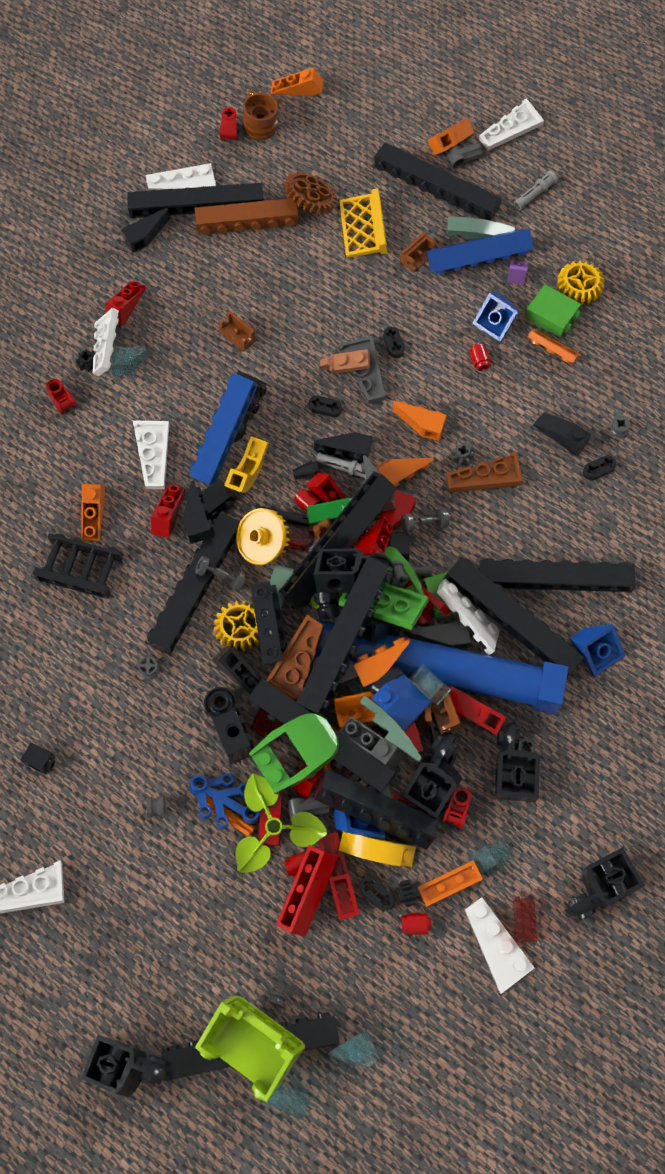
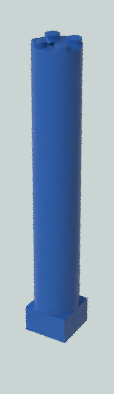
M318 620L325 625L315 657L321 654L335 623ZM387 634V637L375 643L359 638L356 644L358 646L357 652L350 659L355 663L357 662V657L366 653L368 656L375 654V649L384 645L388 648L394 645L393 641L401 637ZM410 639V643L390 668L398 666L405 672V676L412 680L446 686L448 688L451 685L458 690L533 705L534 711L557 715L563 702L569 666L544 662L541 667Z

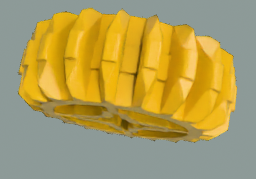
M579 260L576 264L572 261L571 265L566 264L565 268L561 269L557 278V287L560 293L575 301H580L581 306L584 304V301L589 305L591 300L595 302L597 297L601 295L605 280L603 272H599V267L594 268V263L589 265L587 261L581 263Z
M236 600L234 606L228 603V609L222 607V613H217L218 619L214 620L216 625L214 632L217 633L216 638L218 640L221 639L220 643L222 646L227 644L226 646H234L236 651H238V647H241L244 652L247 645L252 650V643L255 645L259 644L257 624L255 628H252L247 623L249 616L256 622L253 603L251 602L248 606H246V601L239 605V602ZM235 614H240L238 617H233ZM225 623H228L233 628L231 636L224 630ZM241 635H248L244 638H239Z

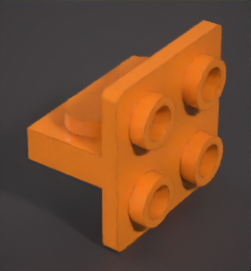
M370 691L334 699L337 725L340 730L350 716L367 727L377 725L373 722L376 714L360 703L364 695L373 701L372 697L374 695Z

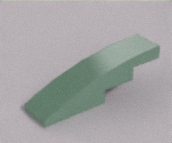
M448 216V235H464V239H480L515 230V227L499 222Z
M364 695L360 703L376 714L373 722L388 732L385 739L414 760L422 763V757L401 727L381 707Z

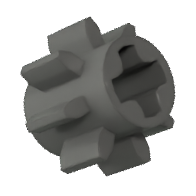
M466 443L456 444V450L452 449L451 455L454 456L452 462L457 461L460 467L465 463L469 465L470 460L474 459L473 447H469Z

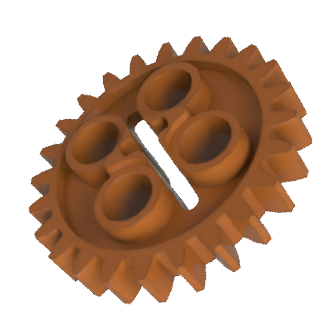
M299 171L296 173L292 172L284 182L285 193L289 194L288 198H293V203L297 202V206H302L303 210L309 209L310 213L315 211L316 214L319 212L323 215L325 212L328 214L337 202L336 193L332 191L333 188L328 187V183H323V179H317V175L313 177L310 172L308 175L305 171L302 174Z

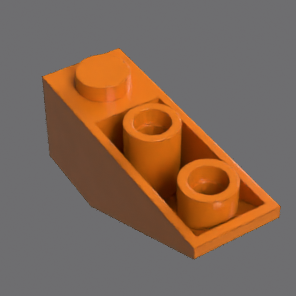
M315 67L272 81L271 94L314 96L322 93L323 79Z
M467 117L427 139L433 154L436 155L460 143L472 135L474 130Z
M403 401L393 402V412L422 437L440 441L446 422L445 414L439 411L427 410L421 406L409 405Z
M389 459L376 466V469L397 487L399 481L402 479L408 480L415 475V471L419 469L422 471L430 466L429 463L434 459Z
M82 484L81 541H100L105 502V484Z
M404 637L393 641L394 645L388 648L384 645L375 649V654L368 656L366 653L356 658L357 662L354 663V668L363 687L378 681L387 673L410 643V638L404 639Z

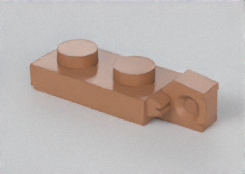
M366 349L334 354L330 358L321 359L320 367L323 370H330V372H335L336 374L369 369L370 352Z

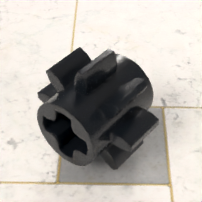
M85 349L78 353L79 358L75 360L81 371L85 369L89 373L93 369L95 352Z
M410 879L400 881L401 887L396 888L399 903L405 902L406 907L416 905L415 900L420 898L417 884H411Z

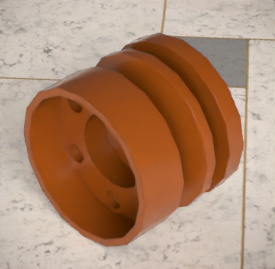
M257 93L250 95L243 104L244 132L256 140H266L272 137L277 129V102L267 94Z

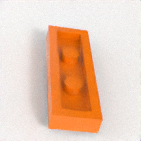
M537 329L531 330L528 338L532 339L531 342L533 344L546 347V351L554 355H560L561 359L567 363H574L581 356V354Z
M473 860L419 886L418 891L427 908L482 881L483 878Z

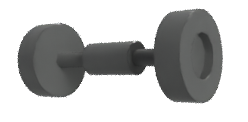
M438 509L435 518L428 516L418 518V520H414L410 513L403 514L401 517V527L405 533H410L414 531L415 524L426 525L436 521L439 528L448 527L450 518L446 509Z
M202 556L199 559L195 569L196 574L202 576L206 570L213 572V575L223 579H231L232 589L239 590L243 585L245 579L244 572L237 571L233 577L228 572L217 567H209V558Z

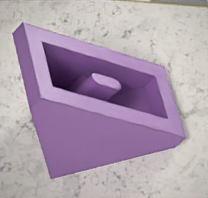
M511 260L507 282L524 285L528 262Z

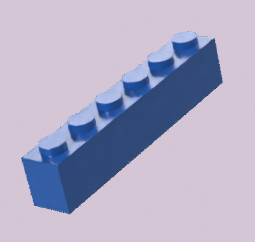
M523 228L428 250L427 256L430 271L436 272V275L446 273L447 269L457 271L463 269L462 266L465 265L474 267L478 266L479 262L485 261V263L495 262V258L499 257L509 259L512 258V254L518 253V256L526 255L529 250H533L531 231L529 228Z
M235 373L228 379V388L220 398L218 411H215L213 414V423L205 433L206 439L203 445L198 449L196 462H193L191 465L190 477L208 485H212L217 481L257 389V383Z

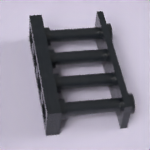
M49 533L47 537L50 543L53 544L45 567H35L33 571L35 579L108 599L110 590L106 585V581L114 560L122 562L121 552L113 547L104 548L69 539L62 534L56 533L54 535ZM61 546L70 548L71 551L63 571L60 573L53 572L52 568ZM78 551L89 553L81 576H78V578L72 577L70 572ZM96 556L105 557L107 559L99 580L96 583L89 581L88 577Z
M269 581L252 584L250 587L263 664L269 663V665H274L279 661H283L282 654L287 646L277 586L271 585Z

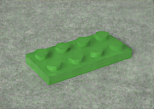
M386 583L383 589L385 591L384 596L380 602L377 601L374 607L376 609L374 618L412 630L428 603V597ZM343 592L339 599L340 606H344L350 593Z

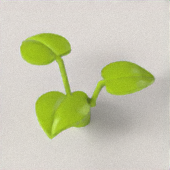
M252 774L249 777L245 786L244 797L247 806L252 811L258 812L263 808L265 809L268 817L265 825L267 833L260 842L257 838L250 836L243 838L236 847L237 870L241 873L256 871L269 861L271 851L263 843L270 834L277 835L282 829H292L290 838L299 847L314 845L327 834L324 824L316 816L308 812L294 814L292 825H282L278 818L272 817L268 806L276 803L279 794L276 795L267 780L257 774Z

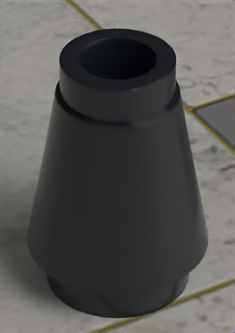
M312 460L293 469L295 480L313 478L317 473H321L318 462Z

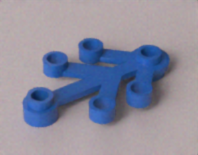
M224 774L222 777L212 779L197 775L190 780L189 789L198 797L200 806L199 816L201 819L206 820L211 816V808L207 806L206 795L213 798L218 829L224 830L228 827V818L225 816L223 805L242 815L243 820L248 824L258 821L259 811L254 812L248 806L244 807L229 798L238 795L245 798L241 790L245 788L246 783L238 787L229 788L234 782L231 774ZM230 778L231 781L229 783L224 782V779ZM201 784L203 787L196 788V785ZM223 785L229 789L217 791L211 787ZM207 810L209 813L204 815L201 812ZM253 814L255 817L250 819L247 816ZM224 820L226 823L221 825L219 821Z

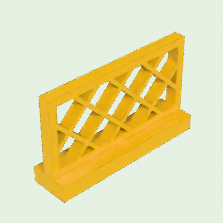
M378 188L372 189V194L339 200L346 257H357L377 252L388 254ZM370 200L366 208L360 205L363 201ZM344 204L354 205L350 211L343 207ZM357 208L362 210L359 216L353 214ZM366 213L372 216L368 221L362 219ZM350 216L355 219L351 225L346 222ZM358 222L365 224L360 230L355 227ZM368 227L373 229L370 235L364 233ZM351 230L357 233L353 239L347 236ZM361 235L367 238L362 244L357 242ZM372 241L376 244V247L368 248L366 245ZM353 244L359 247L356 251L349 252V248Z

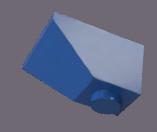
M491 292L488 294L472 324L501 342L519 310L498 292Z
M613 624L584 628L569 638L572 646L577 648L584 657L582 662L594 677L625 657Z
M404 674L385 683L372 697V700L404 731L433 702Z
M334 810L336 829L345 833L380 840L386 838L385 831L341 811Z

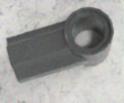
M479 143L463 148L453 146L447 151L446 156L453 168L457 169L456 167H463L466 162L481 158V146Z
M295 798L287 801L291 823L293 815L298 812H308L314 816L330 814L329 806L314 800V798Z

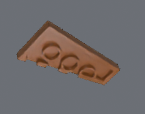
M517 452L510 453V456L497 457L491 462L485 463L484 461L478 463L475 467L470 468L468 466L446 473L448 492L519 486L523 483Z
M306 615L282 654L283 661L277 662L266 680L295 702L298 701L308 680L325 628L324 624L310 615Z

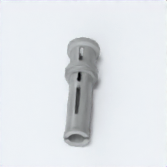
M551 170L546 172L542 179H538L532 188L513 202L514 206L521 210L539 194L546 193L551 185L558 183L557 175Z
M321 452L318 453L316 458L318 464L345 471L352 477L355 475L366 480L365 474L362 473L361 464L358 461L352 460L350 462L322 454Z

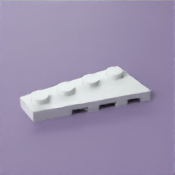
M526 98L520 106L513 108L510 114L504 115L497 124L494 123L480 134L479 140L489 151L542 126L544 120Z
M211 163L146 175L149 191L216 186Z
M113 307L96 321L94 325L97 328V331L94 333V339L97 340L94 345V351L97 353L93 357V374L97 376L107 372L111 366L110 357L114 350L112 345L116 337L115 329L119 322L117 318L119 310Z
M133 421L146 489H165L169 421Z
M444 579L438 587V595L452 612L457 611L459 613L461 623L465 627L469 626L474 632V639L477 642L482 641L486 646L484 651L488 655L492 654L495 651L499 635L498 627L491 623L481 610L476 609L471 604L469 598L463 596L453 583Z
M61 860L47 868L43 867L35 870V873L25 877H18L13 882L0 885V913L64 903Z
M481 897L465 909V912L499 993L502 994L532 971L534 966Z

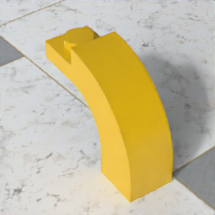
M251 436L240 464L236 469H230L224 486L246 493L254 484L264 464L263 459L269 443Z
M345 832L342 833L339 851L356 857L394 866L412 867L416 846Z

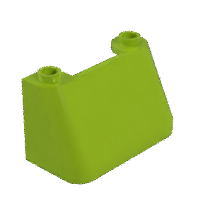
M235 995L220 1003L195 1048L207 1060L217 1059L218 1057L223 1059L254 1083L252 1090L256 1098L268 1102L300 1057L305 1044L250 1002Z

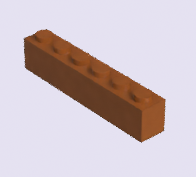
M293 198L198 207L195 208L197 233L208 235L214 232H241L245 229L259 230L265 227L276 228L285 225L291 227L299 224L297 202L293 203Z

